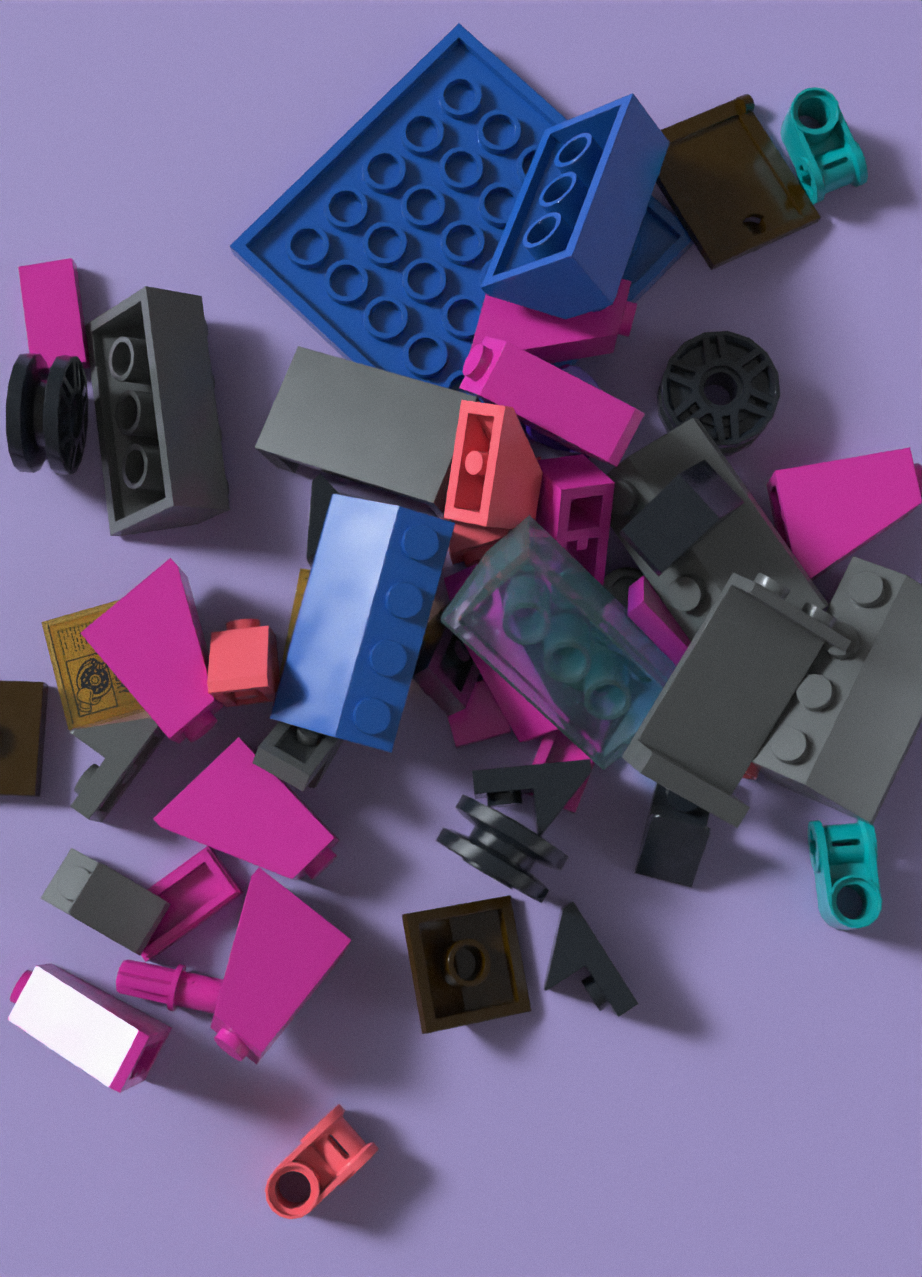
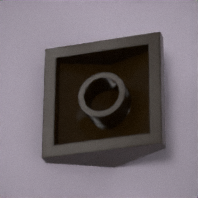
M511 895L402 914L422 1034L532 1011Z

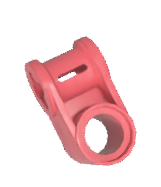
M340 1104L335 1106L300 1140L301 1143L278 1164L269 1176L265 1188L266 1201L271 1210L280 1217L296 1219L302 1218L311 1212L328 1194L351 1178L378 1151L379 1148L374 1142L366 1144L343 1118L345 1110ZM330 1135H332V1136L338 1141V1143L345 1149V1151H346L349 1155H347V1154L339 1147V1145L332 1139V1137H331ZM295 1171L306 1176L310 1182V1196L304 1201L296 1203L284 1198L279 1189L280 1177L283 1174Z

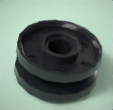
M730 331L704 332L684 342L669 359L656 394L658 416L667 433L688 420L697 417L723 455L731 456L751 446L772 420L780 398L778 371L768 353L749 337ZM709 385L722 386L728 391L731 402L726 405L712 403L707 399L704 388Z
M20 354L12 368L6 399V436L12 463L20 472L35 473L41 470L47 458L50 468L56 474L72 475L77 472L82 461L88 429V389L83 364L77 356L61 355L56 357L49 372L47 362L41 354Z
M462 795L455 808L475 827L469 836L452 829L443 828L436 841L461 856L464 862L510 889L514 888L542 903L549 889L529 871L535 862L561 870L569 856L505 814L471 797Z

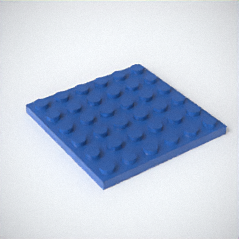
M458 23L230 245L231 251L236 258L344 359L469 394L459 387L465 377L463 375V366L471 350L486 295L480 287L544 130L565 122L567 119ZM652 195L622 279L632 281L627 301L636 303L694 244L680 220ZM580 359L550 364L557 368L566 364L574 366Z

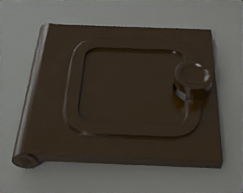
M749 94L741 95L727 103L661 129L670 143L656 184L710 270L813 225L821 218L753 113L755 104ZM750 217L761 219L759 224L751 221L743 223L746 218Z

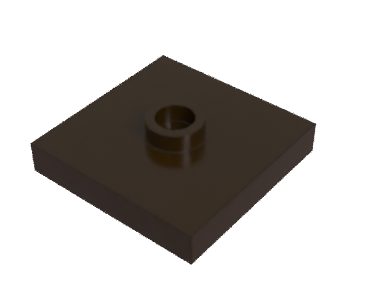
M0 681V796L40 797L48 684L45 682Z

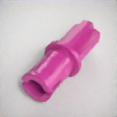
M127 959L119 967L116 977V991L124 995L165 1003L169 1011H175L177 1006L214 1014L223 979L186 972V965L178 964L176 969Z

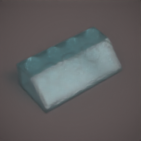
M530 515L484 554L441 615V622L603 770L624 754L676 668V665L627 616L628 610Z

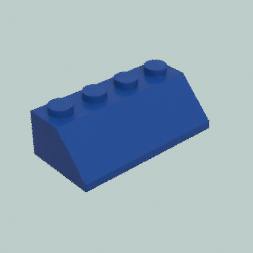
M633 93L544 130L480 287L488 296L562 319L573 318L588 312H599L613 305L670 143Z
M332 494L270 712V719L392 753L455 526L454 522L397 505Z

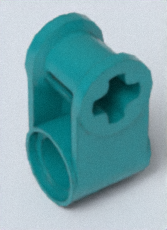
M817 87L807 88L798 93L784 118L780 135L782 143L785 145L796 170L798 182L812 204L823 201L825 194L849 184L859 187L867 183L868 169L864 154L859 144L854 140L834 95L825 89ZM810 116L817 120L821 128H808L801 123L799 117Z
M858 819L856 823L823 825L819 820L809 821L807 830L808 850L814 870L818 909L821 917L829 926L836 930L849 931L869 926L878 918L882 909L877 869L878 849L874 825H869ZM835 843H852V845L848 846H832V844ZM843 887L855 890L861 898L862 910L855 919L843 916L838 910L836 904L837 895Z

